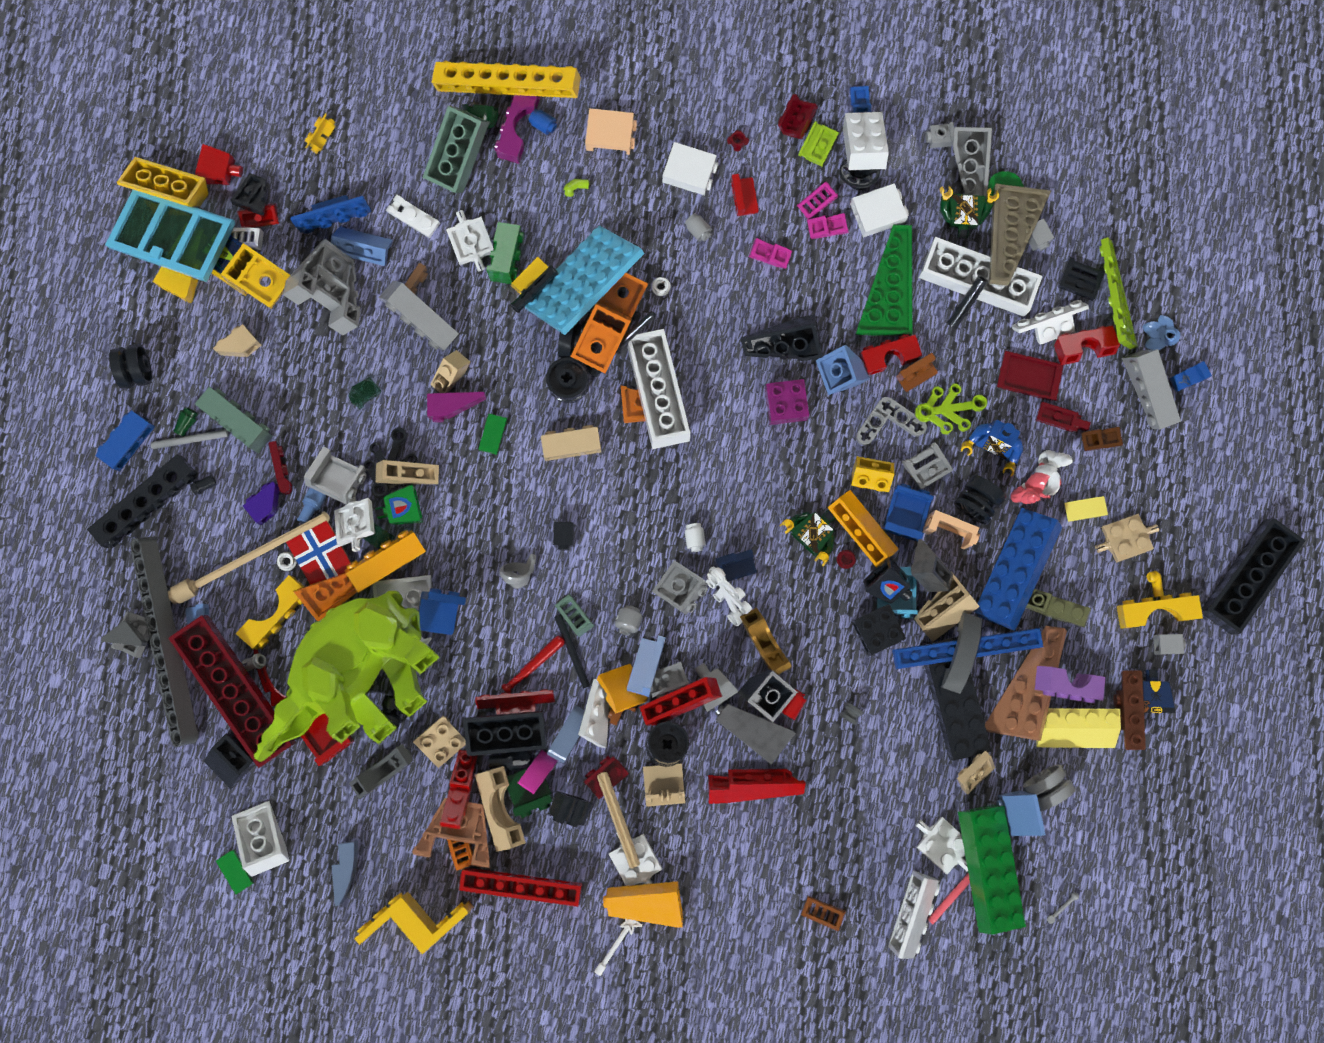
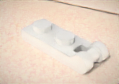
M396 195L393 199V204L389 205L386 211L423 235L431 238L440 222L405 201L399 195ZM400 205L404 207L402 212L397 211Z

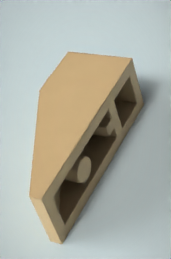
M382 460L376 463V483L438 484L439 465Z

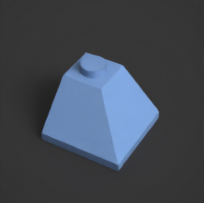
M847 345L816 360L828 395L858 386L870 380L864 362Z

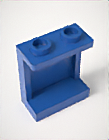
M906 484L897 485L893 491L883 530L887 533L918 542V539L923 538V528L934 496L930 495V492L926 490H912V487Z

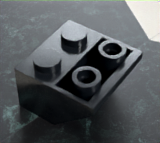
M226 733L210 749L204 760L207 766L230 789L256 765L234 733Z

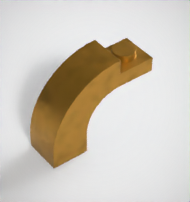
M757 607L748 614L740 616L748 635L768 669L773 670L779 675L791 668L789 660L778 646Z

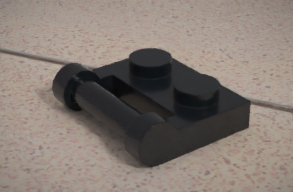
M1069 257L1058 288L1093 301L1097 295L1105 270L1093 268L1075 261L1073 257ZM1072 268L1095 276V279L1074 272Z

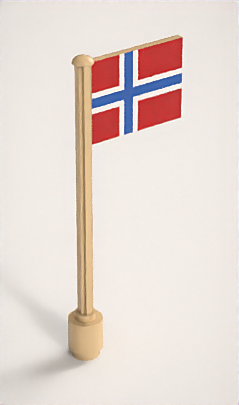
M323 511L321 515L196 581H191L188 578L172 586L168 591V595L173 604H182L197 596V591L201 586L285 542L310 585L345 573L344 570L347 569L346 566L351 563V560L343 546L337 544L336 534L329 523L330 516L327 512Z

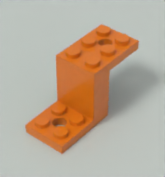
M625 273L595 304L571 357L606 374L648 283ZM620 287L628 289L629 294L627 297L621 298L618 295ZM599 342L602 345V350L599 353L593 352L591 350L592 343Z

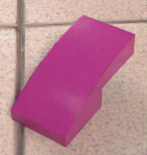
M844 213L827 218L826 216L807 220L811 239L849 233Z
M756 238L748 257L786 269L792 251L778 244L771 245Z
M541 750L518 784L534 795L558 761Z

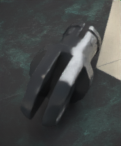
M527 751L509 752L507 755H489V768L504 766L509 771L525 770L532 763V757Z

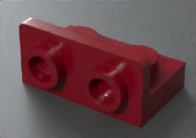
M607 756L600 762L601 767L598 770L592 769L585 775V785L591 789L598 799L604 796L597 778L598 774L607 772L613 787L629 774L615 756L611 758Z

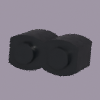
M556 791L548 814L553 816L552 820L563 824L564 821H567L566 824L577 828L578 825H585L593 803L577 796Z

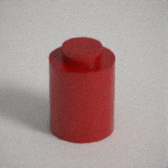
M796 690L798 693L781 712L794 721L807 701L804 699L805 694Z

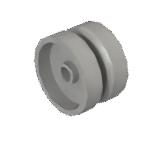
M1060 764L1044 769L1023 784L1026 792L1037 794L1040 811L1060 804L1076 791L1072 781L1064 779L1066 772Z

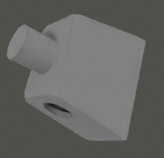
M705 663L695 668L701 679L705 677L716 678L722 697L703 705L706 712L738 693V690L718 668L710 672Z

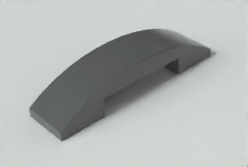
M962 612L957 629L960 632L950 668L945 671L941 688L958 694L963 690L978 650L982 618Z

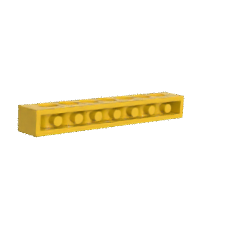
M450 61L435 62L432 84L440 92L577 98L581 81L577 68L572 66L556 67L549 65L544 67L534 64L521 66L519 64L503 65L501 63L485 64L483 62L474 64L467 62L452 63Z

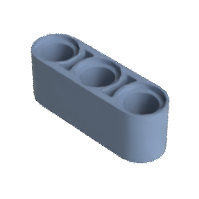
M577 705L574 706L547 752V755L562 764L565 763L566 758L579 738L578 734L585 712L584 709Z

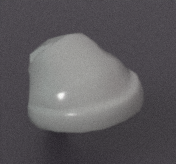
M531 554L526 564L513 562L500 567L499 574L504 582L516 589L527 585L531 573L534 572L536 555Z

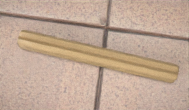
M607 772L597 775L628 865L630 868H635L640 865V861Z

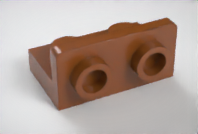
M933 353L900 371L896 376L905 392L912 390L938 373L932 364L936 360Z

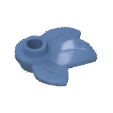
M1160 315L1158 322L1153 321L1143 325V330L1150 337L1145 344L1147 349L1161 350L1166 345L1172 346L1177 344L1180 340V332L1174 328L1173 321L1167 316ZM1172 333L1174 337L1168 338L1167 334Z

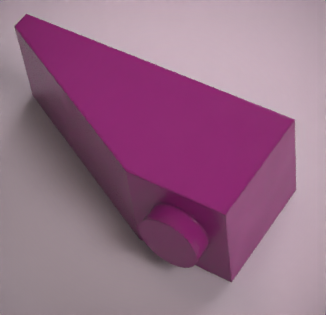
M485 392L427 394V416L433 422H444V419H450L486 400Z

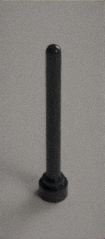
M650 311L624 335L616 353L656 317L655 312ZM589 365L586 366L588 372L594 377L602 373Z

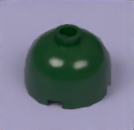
M462 104L463 110L489 122L487 130L495 126L499 107L494 108V106L475 104L468 106V104Z

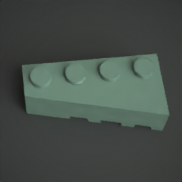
M208 387L195 405L212 419L218 421V424L232 432V435L242 441L248 448L259 453L273 435L269 433L271 429L262 422L257 424L254 421L256 417L248 411L243 413L239 410L241 406L233 399L230 402L225 399L226 394L219 388L214 390Z

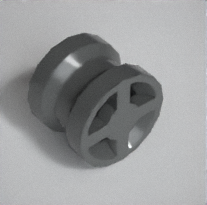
M847 702L844 712H841L839 716L856 726L858 717L862 716L864 712Z

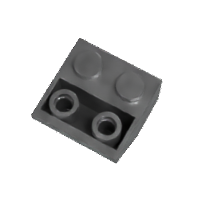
M918 539L914 562L911 566V574L928 592L950 591L953 573L922 539Z

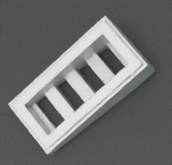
M233 228L231 232L234 233L233 243L239 247L244 243L251 249H262L264 232L260 228ZM238 234H241L240 242H237ZM245 234H247L246 242H244ZM251 235H254L253 242H251Z

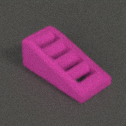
M825 181L800 202L797 207L809 220L837 199L838 195ZM823 190L830 196L828 199L822 193ZM818 194L824 200L822 204L816 197ZM813 199L818 207L815 208L810 200ZM806 203L813 210L811 213L804 207Z

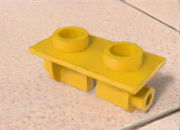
M326 113L323 118L318 117L314 124L317 127L315 132H309L305 139V142H307L305 148L307 149L308 146H311V151L316 154L319 151L321 152L327 141L321 135L324 134L329 138L336 127V122L333 119H325Z

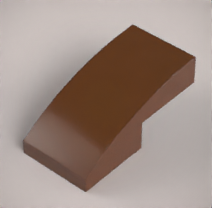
M1120 427L1081 432L1084 452L1123 446Z

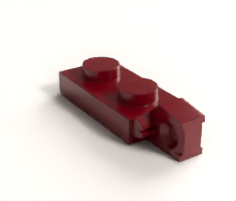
M1045 402L1040 403L1035 418L1037 422L1070 432H1077L1078 429L1086 432L1091 422L1082 420V416L1078 412Z

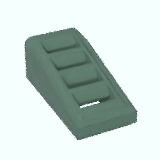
M570 593L554 605L577 636L581 637L595 626ZM571 602L572 605L563 611L562 608ZM576 608L577 611L568 617L567 614ZM581 614L582 617L573 623L572 620ZM586 621L583 625H581L579 628H577L578 625H580L582 622Z

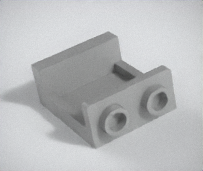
M323 446L304 475V481L306 486L347 505L348 501L355 497L359 484L364 483L367 474L365 473V466L360 465L358 468L331 455L330 449Z

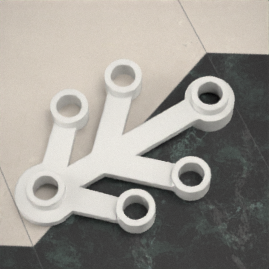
M711 567L707 574L708 579L706 583L712 589L719 585L720 589L713 593V597L718 602L726 599L731 609L727 617L732 624L739 626L742 623L740 616L748 614L752 607L746 601L740 602L745 596L744 591L739 587L735 589L725 579V573L721 568Z

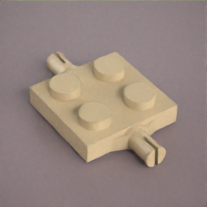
M1139 514L1101 527L1105 536V542L1095 545V549H1098L1096 550L1097 553L1109 550L1116 563L1149 552L1154 549L1149 535L1159 532V528H1156L1158 525L1154 524L1146 528Z

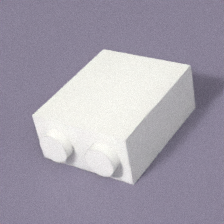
M674 142L663 173V183L705 195L706 190L710 191L713 180L710 179L712 173L716 174L719 163L716 162L717 155Z
M895 184L852 198L850 205L863 238L890 229L893 225H901L906 222L909 215L906 206H903L901 192L899 189H896Z

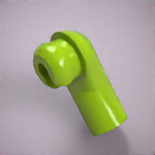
M571 180L564 185L565 196L572 197L574 190L577 188L589 189V180Z

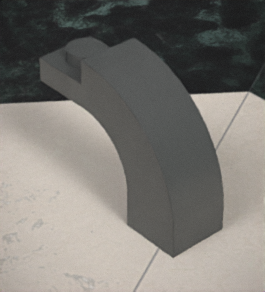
M401 744L377 764L356 776L349 784L358 798L362 799L409 766L413 761L410 752Z

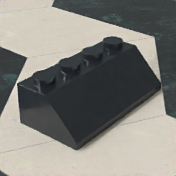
M543 711L463 718L467 756L541 750L547 747V732Z

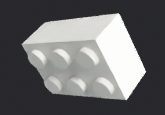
M882 112L845 113L843 135L848 170L886 169L889 151Z

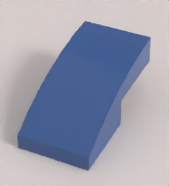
M869 86L850 87L851 112H871Z

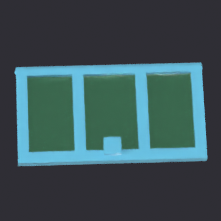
M132 190L105 245L110 249L207 282L235 226V220L196 207L185 206Z

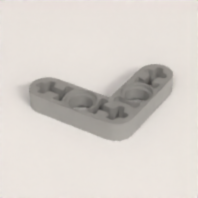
M884 397L878 402L857 432L856 440L861 445H869L887 419L915 437L922 436L926 432L927 425L925 422L919 421L914 413L892 398ZM886 402H889V407L892 410H894L895 407H897L898 409L894 412L893 416H891L890 414L893 411H891L890 409L883 410L882 403L885 404ZM899 412L906 414L907 420L905 422H900L897 419ZM878 417L881 423L879 426H873L870 419ZM913 418L914 420L911 423L914 425L921 424L920 428L922 431L918 430L915 432V427L912 424L909 427L906 424ZM865 425H867L870 429L875 430L876 432L874 433L873 431H871L868 435V438L870 439H866L865 441H863L861 439L862 435H860V433L864 434L868 430V428L865 427Z

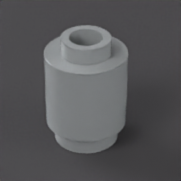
M694 213L685 221L686 228L697 241L702 240L704 242L712 235L710 233L712 228L700 215L698 216Z

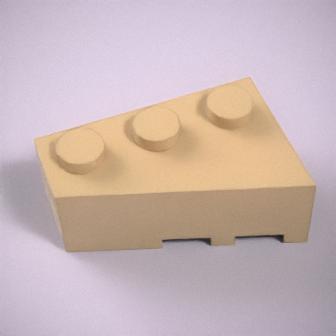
M953 574L950 591L937 592L932 600L926 602L914 620L930 640L934 642L960 622L962 612L970 614L980 606Z

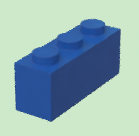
M131 410L123 416L119 426L111 431L108 440L99 446L95 456L112 469L120 472L155 426Z

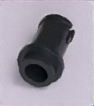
M211 474L199 481L194 480L190 487L195 495H200L202 491L216 486L217 483Z

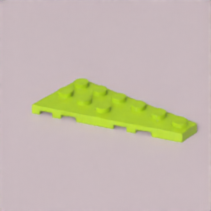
M1107 237L1101 239L1099 249L1102 257H1104V270L1107 274L1110 290L1108 300L1110 306L1113 307L1114 314L1112 316L1116 325L1118 342L1123 346L1135 349L1138 348L1116 254L1112 240Z

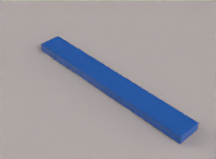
M1036 628L982 636L979 640L976 657L1042 648L1044 646L1041 630ZM957 640L893 649L895 669L952 661Z

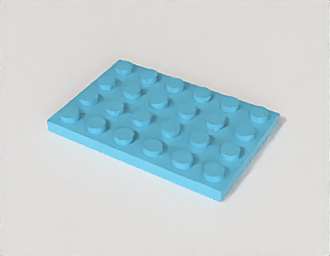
M599 225L556 268L558 275L525 308L566 335L645 253L638 246Z

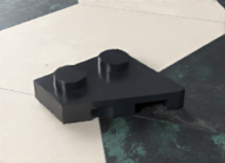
M249 173L230 199L232 205L264 216L268 185L266 178Z

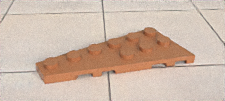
M1045 626L1041 633L1044 647L1031 649L986 721L985 727L987 732L1041 741L1051 696L1043 695V691L1035 690L1037 666L1059 667L1067 633L1065 628Z

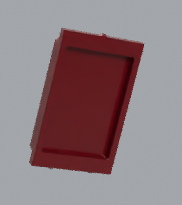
M1004 351L996 387L1045 400L1056 401L1064 365Z

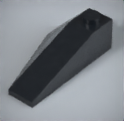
M815 314L795 318L740 338L745 356L762 358L771 356L780 357V359L784 360L786 358L798 359V361L823 358Z

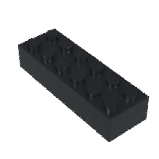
M1274 517L1263 520L1201 608L1202 614L1230 635L1241 634L1306 540Z
M958 637L949 638L929 644L958 640ZM951 661L924 665L949 760L955 761L976 756L984 751L987 753L992 752L971 672L963 690L958 694L941 688L945 671L950 668Z

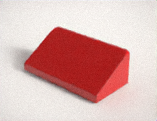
M276 203L265 205L264 216L245 209L237 211L242 228H256L279 224Z

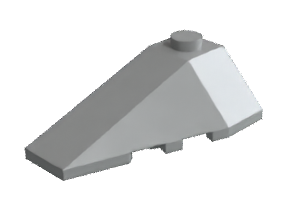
M954 127L953 151L965 195L986 196L987 199L992 128Z

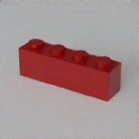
M705 677L640 706L645 725L656 726L722 697L716 678Z

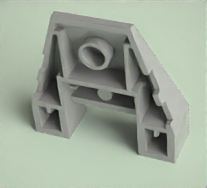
M324 239L287 278L283 295L297 305L309 298H313L331 311L328 326L341 335H345L358 327L360 307L357 306L356 302L358 291L355 290L354 282H356L354 260Z

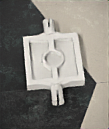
M460 210V213L459 211L456 212L460 223L446 229L459 265L475 262L477 271H481L480 266L484 270L482 258L490 255V252L493 251L482 217L466 220L464 211Z
M355 495L352 500L348 501L347 505L334 510L337 544L343 546L352 542V551H360V539L375 534L372 501L369 498L356 501Z
M940 817L930 827L920 819L915 826L924 834L916 848L945 874H948L957 864L968 871L966 860L963 858L965 851L962 834L943 817Z
M644 833L636 838H632L640 861L639 866L635 868L629 867L622 845L609 853L626 886L640 883L653 884L650 878L663 869Z

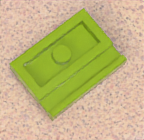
M815 121L798 156H803L806 160L823 167L839 132L824 125L821 126Z

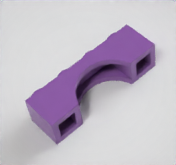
M1037 666L1035 690L1043 691V695L1055 696L1056 693L1058 698L1068 699L1069 697V700L1095 703V700L1103 701L1105 677L1077 674L1074 681L1070 683L1066 669Z

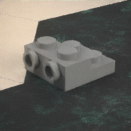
M674 560L652 592L687 615L688 612L692 613L697 605L695 602L699 596L703 597L708 590L706 586L708 584L703 578Z

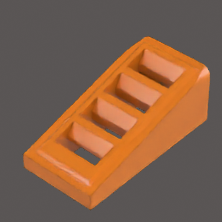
M447 839L456 871L471 866L473 851L470 843L464 842V844L454 847V843L459 841ZM466 848V852L457 855L456 851ZM468 856V860L459 862L460 858Z

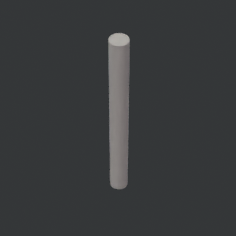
M228 430L151 442V448L158 449L228 437Z

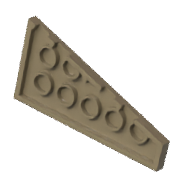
M995 184L993 196L998 190L999 198L994 201L992 212L989 284L1009 285L1051 190Z

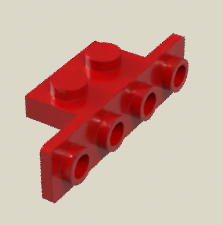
M542 689L535 692L521 691L520 693L484 694L480 697H475V702L478 709L496 708V715L533 712L536 711V704L554 703L555 697L553 690Z

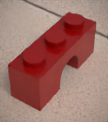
M1100 326L1093 330H1081L1074 334H1062L1057 337L1054 347L1060 364L1066 365L1080 361L1083 354L1082 347L1093 349L1097 358L1115 355L1120 343L1113 326Z
M909 334L900 336L898 340L893 342L886 340L877 347L873 345L867 346L862 349L863 351L859 355L860 359L864 362L869 376L883 372L887 366L884 358L888 354L896 355L900 359L901 365L918 361L923 356L916 335L909 336Z

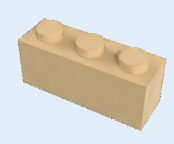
M593 425L583 426L580 430L568 428L564 429V432L561 433L549 431L541 436L545 461L601 452L598 427Z

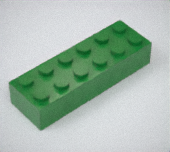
M989 805L959 811L958 817L978 931L994 935L1026 927L1005 807L1002 805Z

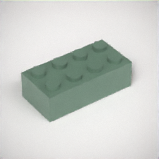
M448 106L422 178L454 193H464L489 122L458 107Z

